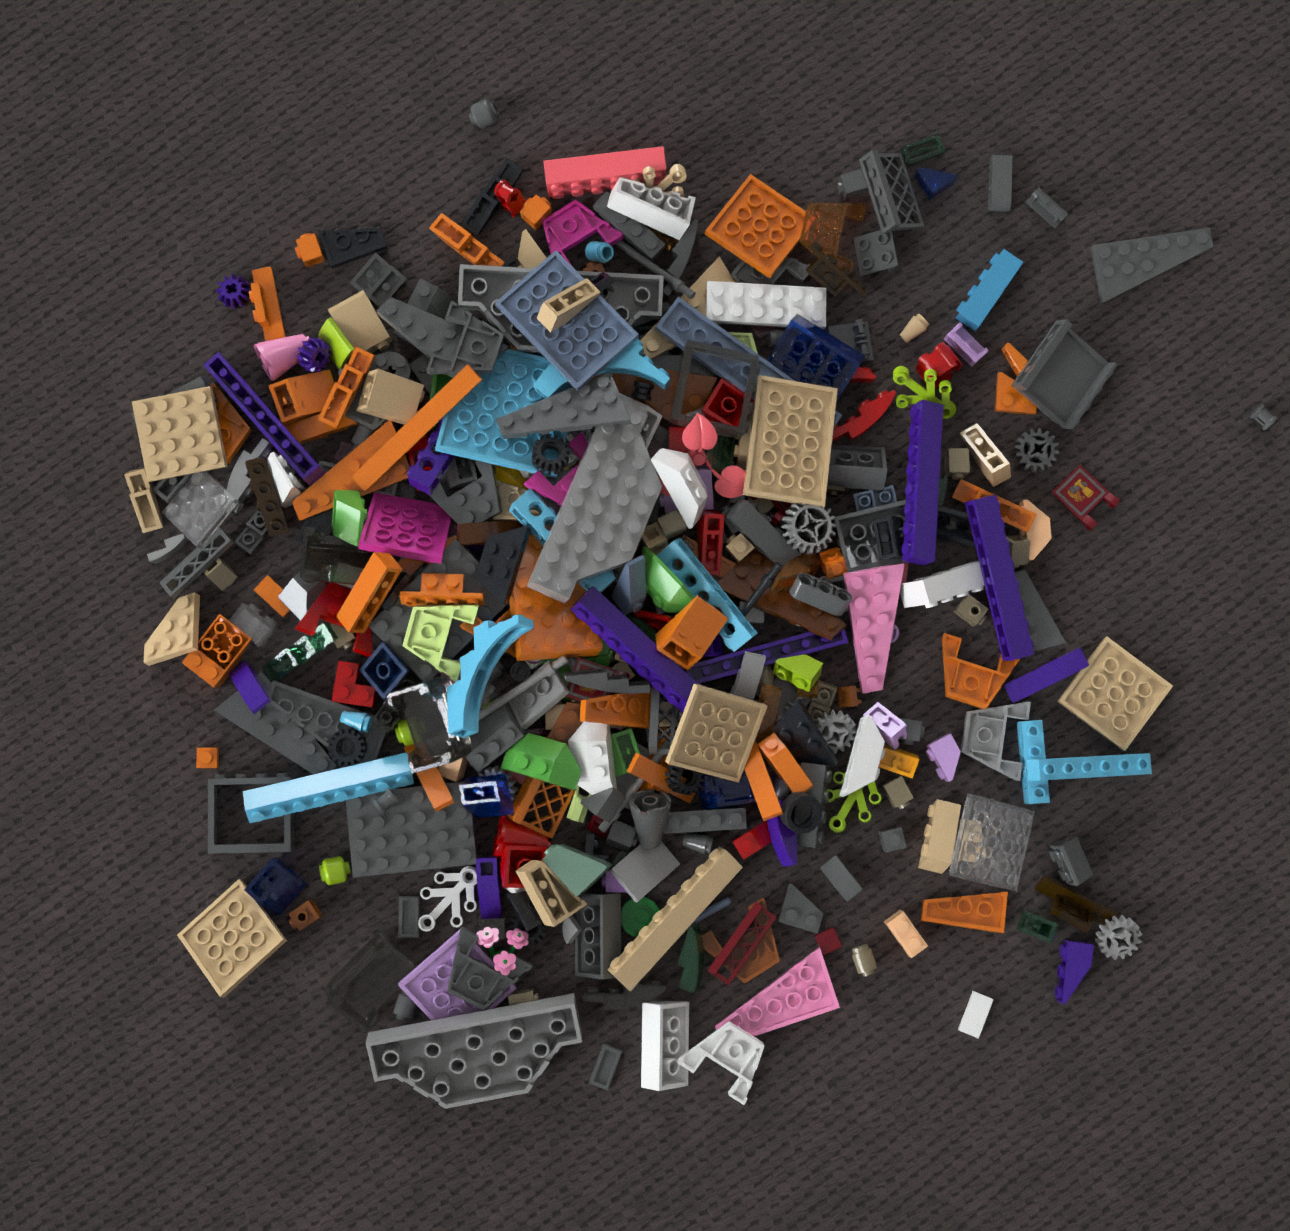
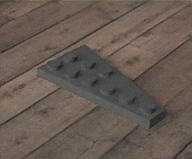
M611 372L590 380L578 391L574 387L496 419L503 439L527 437L533 433L544 435L549 434L550 431H560L561 433L587 430L601 425L613 427V424L624 423V425L632 424Z

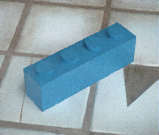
M1005 249L1000 254L995 253L989 262L992 264L990 269H984L978 278L981 280L979 285L972 286L967 294L970 298L967 302L962 301L956 310L959 312L956 319L974 331L981 325L1023 264V261Z

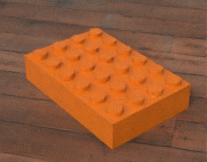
M529 535L509 600L511 618L514 615H523L525 618L533 620L534 628L514 641L516 660L557 659L563 655L567 658L598 656L603 649L602 638L595 634L571 610L586 592L579 583L575 584L570 599L565 604L526 586L543 549L538 540L533 535Z

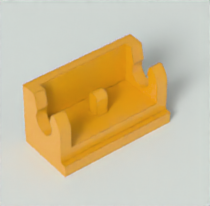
M884 744L885 754L878 767L913 779L919 762L918 755L899 748L894 750L891 746Z

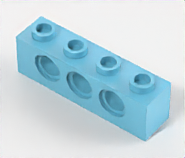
M1042 720L1017 722L1024 804L1050 803L1048 780L1028 781L1027 760L1046 759Z

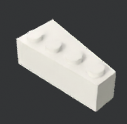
M620 177L610 193L607 207L680 240L690 224L696 197H681L680 193L672 191L671 194L662 192L659 187L647 188L643 183Z

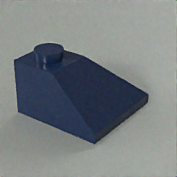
M382 641L360 668V672L385 700L408 674L409 669L388 644Z

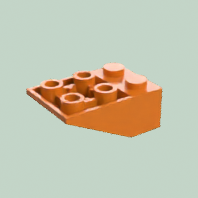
M329 369L287 378L268 385L281 422L287 426L320 414L335 382Z
M697 595L655 635L656 648L688 671L702 658L728 620V617Z
M219 614L198 641V650L190 652L182 661V664L213 688H220L230 676L229 673L237 666L252 638Z

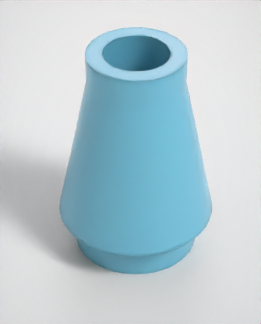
M345 710L340 718V722L361 733L370 730L373 717L369 716L368 713L348 712Z

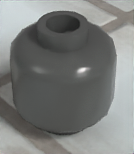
M488 99L473 104L469 114L471 123L481 129L496 124L500 116L495 102H491Z

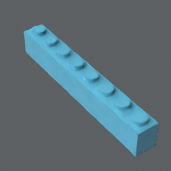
M406 752L243 791L244 807L250 823L259 822L369 794L384 792L388 787L394 789L414 784L408 754Z

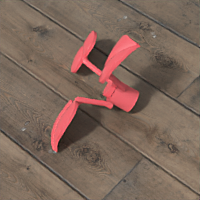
M697 413L694 419L687 425L682 435L683 443L689 449L688 454L695 466L705 463L718 478L714 485L718 494L726 498H735L743 495L746 472L741 467L733 465L723 469L721 475H719L706 458L704 449H712L715 446L717 433L712 423L706 417ZM658 476L662 485L660 494L670 496L663 481Z

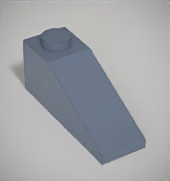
M643 555L626 563L611 595L612 600L624 615L638 612L643 607L642 604L646 598L645 558Z

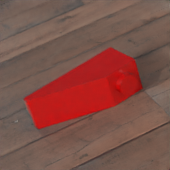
M703 510L701 518L697 521L698 558L710 575H720L725 515L719 511Z
M767 820L732 840L743 860L772 842Z

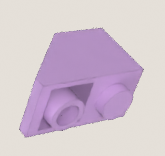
M946 734L926 745L928 748L926 754L931 762L935 761L938 767L936 772L940 779L950 782L953 780L961 751L952 735Z

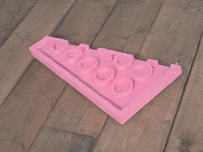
M903 562L843 573L845 590L852 595V601L848 606L860 689L863 694L883 690L905 564Z
M820 947L716 1024V1030L730 1021L752 1036H757L840 1008Z

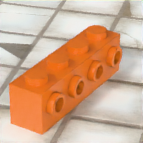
M374 552L338 612L336 617L349 633H365L402 571V568L390 553Z

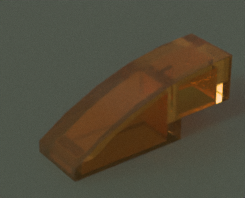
M806 552L794 557L781 569L771 587V591L776 592L791 588L799 573L814 576L822 561L814 552L812 554H807Z

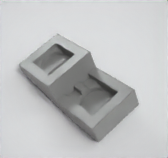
M180 534L165 539L166 548L147 554L149 562L157 564L173 556L190 540L189 536Z

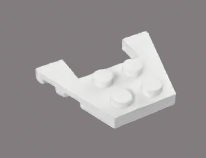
M729 1021L682 1055L677 1061L679 1065L694 1073L704 1058L708 1057L734 1073L739 1078L730 1088L728 1094L736 1101L745 1105L764 1044Z

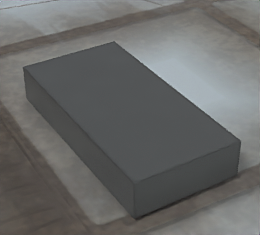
M399 896L398 938H420V928L418 925L420 919V896Z
M603 1043L589 1084L608 1091L623 1050Z

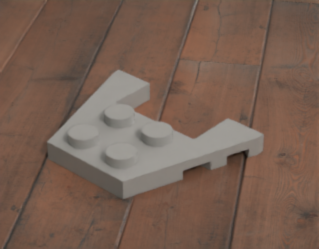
M1031 702L966 712L961 753L1015 781H1020L1022 763L1001 759L1007 717L1029 720Z

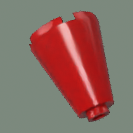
M501 816L497 825V835L494 836L492 855L502 857L506 845L547 846L548 849L551 846V842L548 841L547 836L518 824L508 817Z

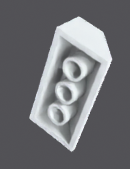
M689 1001L642 1002L641 1087L662 1091L688 1086V1070L679 1065L677 1060L689 1051Z

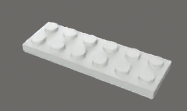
M707 281L706 317L714 323L825 329L826 288Z

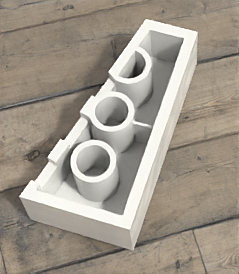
M979 561L937 572L923 578H917L912 582L901 583L900 595L904 608L920 605L930 608L937 606V601L941 600V603L954 600L953 596L955 595L957 598L969 595L968 591L970 590L972 592L984 590V580Z

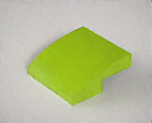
M330 317L320 329L318 338L330 346L329 350L332 354L329 357L338 369H343L345 364H347V360L351 358L354 348Z

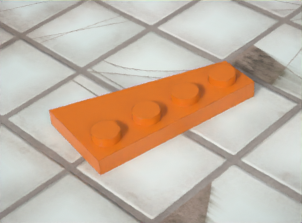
M650 688V693H617L581 700L580 722L649 729L652 688Z
M1008 892L923 900L920 921L1004 933Z

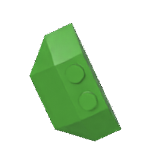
M644 546L640 556L643 555L645 558L646 593L653 599L654 604L659 608L661 607L665 612L679 613L694 599L692 593L651 550Z
M531 733L526 734L506 750L501 766L503 770L576 791L582 772L566 743Z

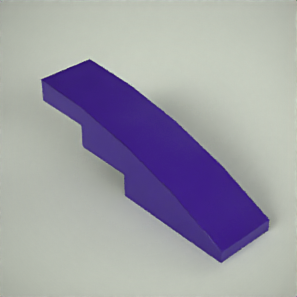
M1081 647L1004 684V687L1012 703H1015L1090 665Z

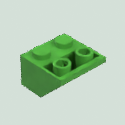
M334 490L331 525L335 537L357 547L359 546V540L364 527L363 522L367 520V509H364L365 501L364 498H361L359 491Z
M632 728L611 735L616 777L629 773L627 769L635 753L640 754Z

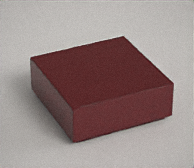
M833 927L814 935L823 955L842 947Z

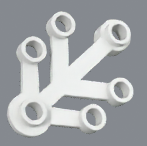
M473 866L464 867L460 873L440 871L435 874L434 880L437 884H443L446 881H459L454 888L431 889L430 887H424L421 889L420 896L425 900L431 897H445L430 914H425L419 919L418 925L421 930L431 931L436 925V919L451 902L452 918L450 923L453 927H460L463 924V918L460 913V892L465 887L467 901L464 904V908L468 912L476 910L477 903H475L474 885L477 884V872ZM468 872L473 874L472 880L466 878ZM438 874L444 875L442 882L437 880ZM425 889L430 891L429 897L423 895ZM468 902L474 903L473 909L467 908ZM455 917L460 919L459 925L453 923ZM425 919L431 920L430 926L424 924Z

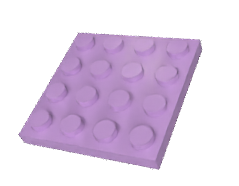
M460 930L398 983V986L430 1020L483 1011L447 992ZM475 943L469 955L494 968L495 963ZM515 984L507 987L503 991L504 993L485 1010L495 1008L508 994H511L516 989Z

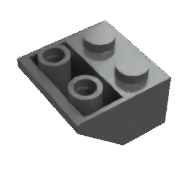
M455 456L441 479L447 492L462 489L478 479L474 460Z
M1070 836L1050 845L1051 850L1049 853L1053 862H1057L1060 868L1057 872L1062 882L1065 881L1067 884L1078 886L1093 876L1077 836Z

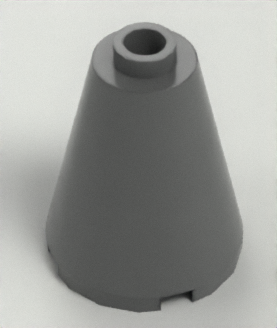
M651 789L641 790L632 795V799L629 800V806L640 845L648 850H652L661 844L671 807V799L668 794L660 791V794H657Z

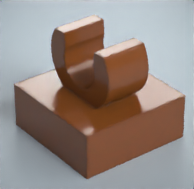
M856 686L839 687L837 689L839 708L855 707L862 703V700H857V692H861V689L856 688Z

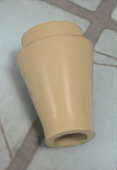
M917 314L911 318L899 336L908 343L925 332L929 323L923 316Z

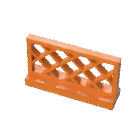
M526 776L507 817L518 824L553 838L575 791L569 789L568 792L562 794L559 786L554 784L545 786L543 781ZM556 786L558 796L548 799L546 790ZM543 792L545 801L535 804V795ZM560 800V809L553 813L550 803ZM547 805L549 815L540 818L537 808ZM533 810L536 820L529 823L523 821L527 812ZM551 818L552 826L549 832L543 830L541 822Z

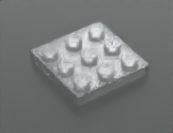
M204 471L194 473L162 513L196 547L201 549L239 501L209 472Z

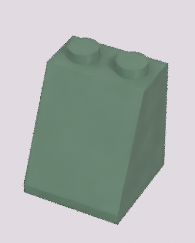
M566 844L550 846L544 852L546 856L542 859L576 897L583 895L612 867L609 862Z

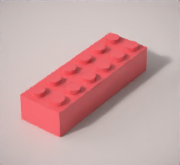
M663 146L543 161L548 197L553 199H561L564 195L579 197L589 192L601 194L606 190L612 191L620 177L628 180L638 179L645 185L643 169L649 166L655 170V187L666 178Z

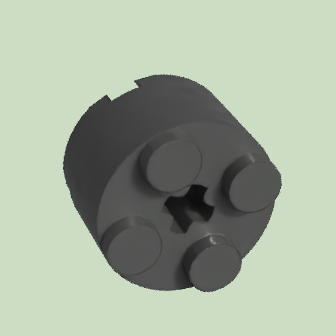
M396 352L378 354L370 367V371L375 369H381L389 373L394 371L395 375L412 381L414 378L408 361L404 356Z

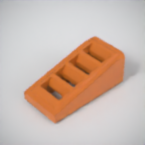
M1007 343L1001 350L1018 377L1028 360L1010 343Z

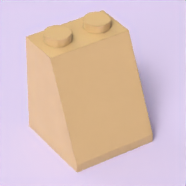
M364 290L328 309L334 322L354 349L359 347L372 354L378 349L382 351L390 346L389 343L393 342Z
M381 369L367 372L356 411L405 425L418 412V404L422 402L425 394L423 391L424 385Z

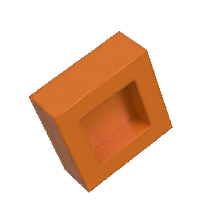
M197 748L196 768H219V748Z

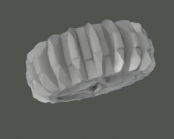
M792 504V510L788 509L785 511L789 517L785 516L782 518L784 522H787V524L781 526L782 529H787V532L783 534V537L789 536L790 538L787 540V544L794 543L792 549L799 548L800 553L806 551L807 554H812L813 550L815 553H818L821 548L826 549V543L833 541L830 536L836 534L831 528L837 526L831 523L835 516L829 517L830 508L824 510L825 506ZM808 510L817 514L820 519H814ZM800 513V524L795 528L796 518ZM809 523H816V525L812 526L811 528H806L802 530V528L806 527V525H808ZM822 525V533L818 539V528ZM798 533H803L810 543L801 539Z

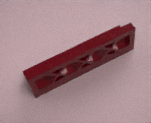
M755 902L707 971L729 986L777 917ZM762 911L771 919L766 925L757 927L756 917ZM754 921L755 927L749 928ZM764 928L761 931V933L758 934V929ZM756 930L757 939L753 943L745 944L744 934L746 931ZM742 938L743 944L737 945ZM752 945V946L749 948V950L746 951V946ZM743 947L745 956L742 960L733 961L732 951L734 948ZM730 955L731 961L725 962ZM740 962L738 966L734 968V963ZM731 964L733 973L726 979L718 971L722 965Z

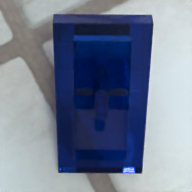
M918 167L914 178L929 200L951 187L957 175Z

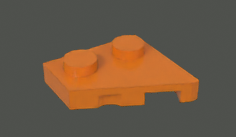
M998 372L995 412L1035 415L1037 407L1011 386L1015 380L1002 372Z

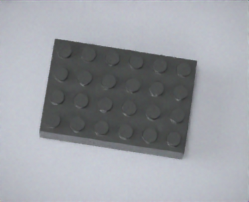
M457 538L444 550L441 564L431 563L422 573L464 574L463 593H483L484 606H479L477 616L483 622L491 621L506 605L501 603L475 577L480 560L465 545L460 546L459 539ZM422 573L403 591L420 592ZM399 596L395 605L388 611L384 609L368 627L382 641H385L393 652L427 684L439 671L431 663L422 660L402 646L414 606L401 604ZM452 620L443 657L452 659L474 638L473 634L459 627L463 621Z
M471 781L447 783L446 786L455 803L435 812L423 786L392 789L400 799V802L392 805L385 815L375 807L372 801L379 799L386 791L346 800L353 878L476 864V858L479 856Z

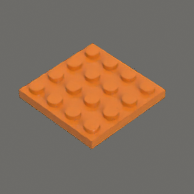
M750 174L705 230V235L768 278H771L814 223L815 217Z

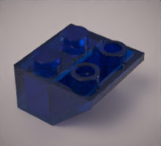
M506 773L469 777L458 785L463 806L475 818L514 814Z
M274 857L247 885L244 891L260 905L277 915H281L307 883L278 857Z

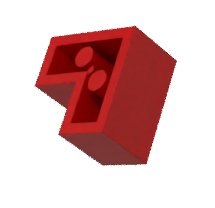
M338 661L332 702L376 708L378 692L374 687L359 685L361 678L360 668L363 665Z

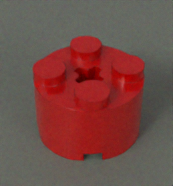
M944 342L938 344L932 353H925L919 357V363L915 367V371L924 382L926 370L933 369L936 371L935 388L939 387L941 381L951 379L953 371L956 369L958 372L963 366L951 348Z

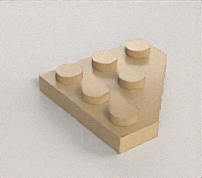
M194 592L177 599L145 643L144 664L150 666L198 650L200 595Z

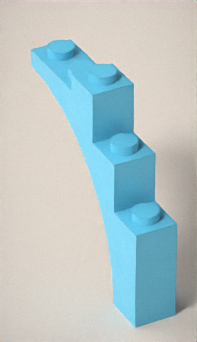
M638 339L597 374L602 375L611 372V374L622 373L638 376L655 383L664 390L671 384L670 375L664 369H657L653 366L654 363L650 358L645 355L642 357L644 354L643 344ZM552 364L546 368L533 384L534 390L545 399L572 386Z
M514 615L512 618L497 624L493 621H484L482 624L474 627V650L460 657L461 680H457L454 684L447 686L448 734L465 738L478 733L481 700L488 679L508 647L521 635L534 628L533 620L525 618L523 615Z

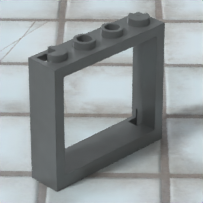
M268 773L256 774V778H248V774H235V778H227V774H217L215 779H208V854L295 851V813L284 815V843L217 844V785L276 784L293 780L294 777H288V773H276V777L269 778Z

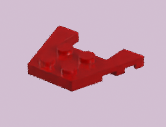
M330 581L297 624L295 630L313 636L316 632L319 618L345 628L336 616L352 589ZM369 627L365 633H357L353 652L366 657H370L373 654L372 635Z

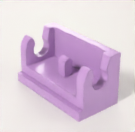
M960 322L946 335L944 340L973 367L989 350L987 348L984 349L962 327L963 324Z
M879 702L863 714V716L870 715L882 738L894 750L899 747L898 739L900 737L906 739L907 724Z

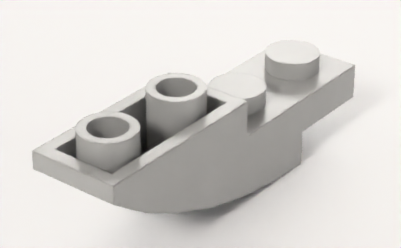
M263 438L251 454L245 450L242 452L232 470L225 497V511L232 516L241 511L245 498L253 494L245 462L263 456L267 460L270 453H272L273 445Z

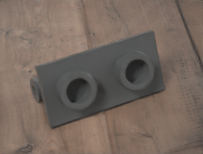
M1040 188L1036 189L1025 202L1054 228L1068 215L1063 208Z

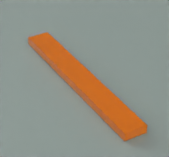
M467 364L351 476L365 492L368 491L482 381V378Z

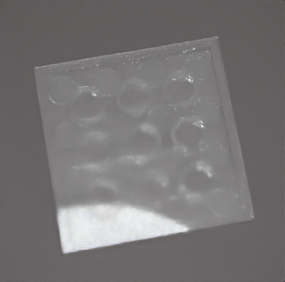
M967 793L948 875L1017 892L1035 811Z

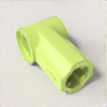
M577 785L567 818L584 823L588 809L581 804V800L592 795H581L579 793L580 786Z

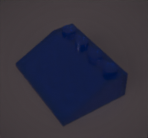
M796 314L789 322L767 361L794 381L838 388L837 403L866 356L801 315Z

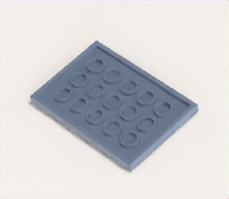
M555 250L502 296L495 305L578 391L639 338V334L601 295L597 296L565 325L550 332L537 319L543 302L584 280Z

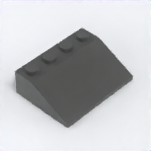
M906 500L837 516L834 520H831L832 524L837 525L833 530L836 533L835 538L840 553L845 559L847 573L901 562L908 563L903 561V556L885 560L879 559L872 521L883 517L896 516L903 546L904 507Z

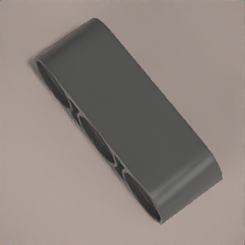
M991 154L989 161L988 211L1009 212L1012 198V155Z
M799 573L789 590L793 598L835 616H842L852 601V595L845 589L806 573Z

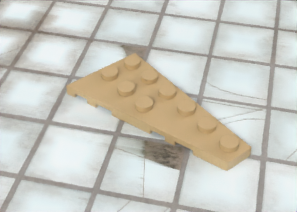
M720 256L690 287L691 290L696 292L694 298L690 299L684 294L681 299L705 316L707 281L735 282ZM659 321L640 340L644 349L643 356L645 355L651 360L677 347L654 330Z

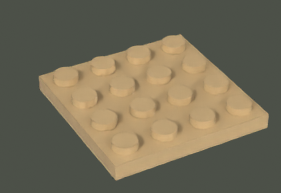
M211 386L132 402L147 482L228 467Z
M1104 637L1087 660L1090 666L1078 672L1057 702L1119 749L1125 751L1173 685L1109 637Z
M694 683L665 762L677 767L739 783L767 705Z
M238 879L177 934L213 988L222 998L226 997L287 941L241 879Z

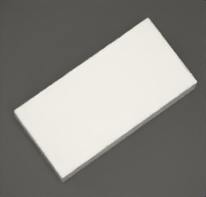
M972 991L958 1030L979 1038L993 999Z

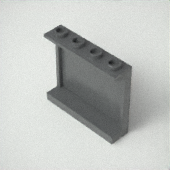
M1067 319L1056 320L1011 386L1060 428L1073 429L1080 423V418L1084 412L1091 407V402L1095 396L1102 391V386L1106 380L1113 375L1117 363H1108L1070 329L1072 323Z

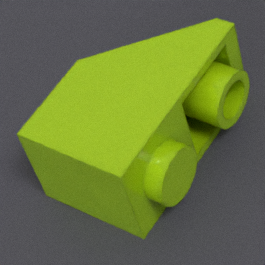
M806 654L780 658L775 661L773 674L800 689L810 692L821 675L823 663Z

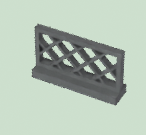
M871 150L860 158L859 161L882 234L889 233L892 230H914L925 227L902 154L878 153V150ZM892 160H896L898 168L891 163ZM888 169L895 174L894 178L887 172ZM898 178L903 181L904 187L897 181ZM894 187L901 192L900 196L893 191ZM904 196L909 200L910 205L903 200ZM900 205L907 211L906 214L899 209ZM910 214L915 218L916 223L909 218Z

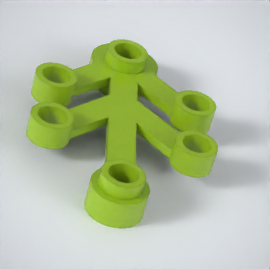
M898 366L893 371L894 382L899 385H906L918 395L906 396L900 394L896 398V405L899 408H905L908 404H916L921 400H926L944 405L943 418H950L956 413V406L950 400L951 382L948 380L940 382L939 391L942 393V400L935 396V381L937 379L935 370L928 369L924 373V380L927 383L926 390L909 377L908 368Z
M836 772L833 775L834 782L839 785L843 784L846 772ZM843 775V780L840 782L836 781V776ZM875 781L867 784L870 791L869 801L877 805L881 802L882 797L878 793ZM862 788L846 795L848 797L838 815L833 816L829 821V827L832 831L841 833L845 830V818L856 800L860 811L859 819L864 823L871 820L872 815L868 811ZM827 789V791L833 793L832 799H829L828 802H833L835 799L842 797L839 796L841 789L834 791ZM875 794L878 795L879 800L873 802L872 796ZM864 812L869 814L866 820H863L861 817ZM839 820L841 825L837 828L834 827V821Z

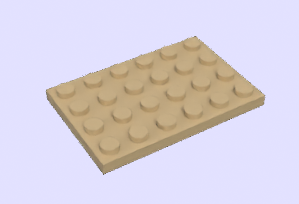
M762 375L757 376L743 495L795 504L825 506L838 388Z

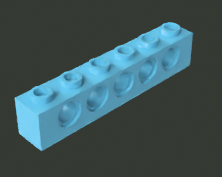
M529 488L512 503L509 511L523 526L529 527L531 529L530 533L544 546L550 533L545 528V525L553 526L557 514L551 507H547L542 502V498L538 493L533 492ZM536 510L540 516H534L530 511ZM610 570L607 573L583 580L579 584L586 591L594 586L602 593L613 583L616 577L613 571Z
M681 537L674 540L657 555L687 587L694 598L698 595L714 608H720L722 614L728 617L719 634L729 649L735 652L757 634V631ZM677 559L682 561L683 568L678 567ZM690 575L695 577L696 584L690 582ZM703 591L708 593L709 600L703 598ZM728 623L734 625L735 632L729 630Z
M1150 753L1027 760L1028 781L1152 774Z

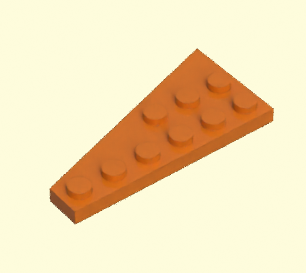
M388 420L292 501L299 521L332 509L334 490L359 491L360 496L363 497L408 479L407 473L410 465L406 455L366 492L351 477L396 434L392 421Z

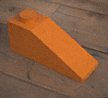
M775 733L758 743L762 757L792 793L807 792L814 787Z

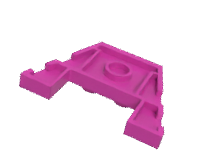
M577 200L572 201L542 220L550 253L552 254L557 250L569 264L570 262L564 253L597 232L604 242L610 244V246L624 239L622 232L615 230L608 222L601 220L594 212Z
M581 432L568 444V448L580 461L588 445L584 434ZM579 464L554 486L539 470L524 485L539 492L541 496L548 497L557 502V505L561 506Z

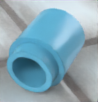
M592 241L587 244L585 255L590 261L606 263L612 259L614 251L610 244L606 242Z

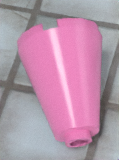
M304 334L259 342L254 345L257 357L261 359L262 367L271 381L278 379L299 362L297 355L300 351L298 348H302V341H308L309 336L305 337Z

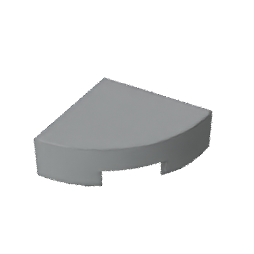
M573 915L565 919L562 926L564 940L567 944H570L582 931Z

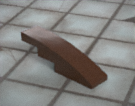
M519 521L458 524L460 546L485 545L487 537L523 527V525Z

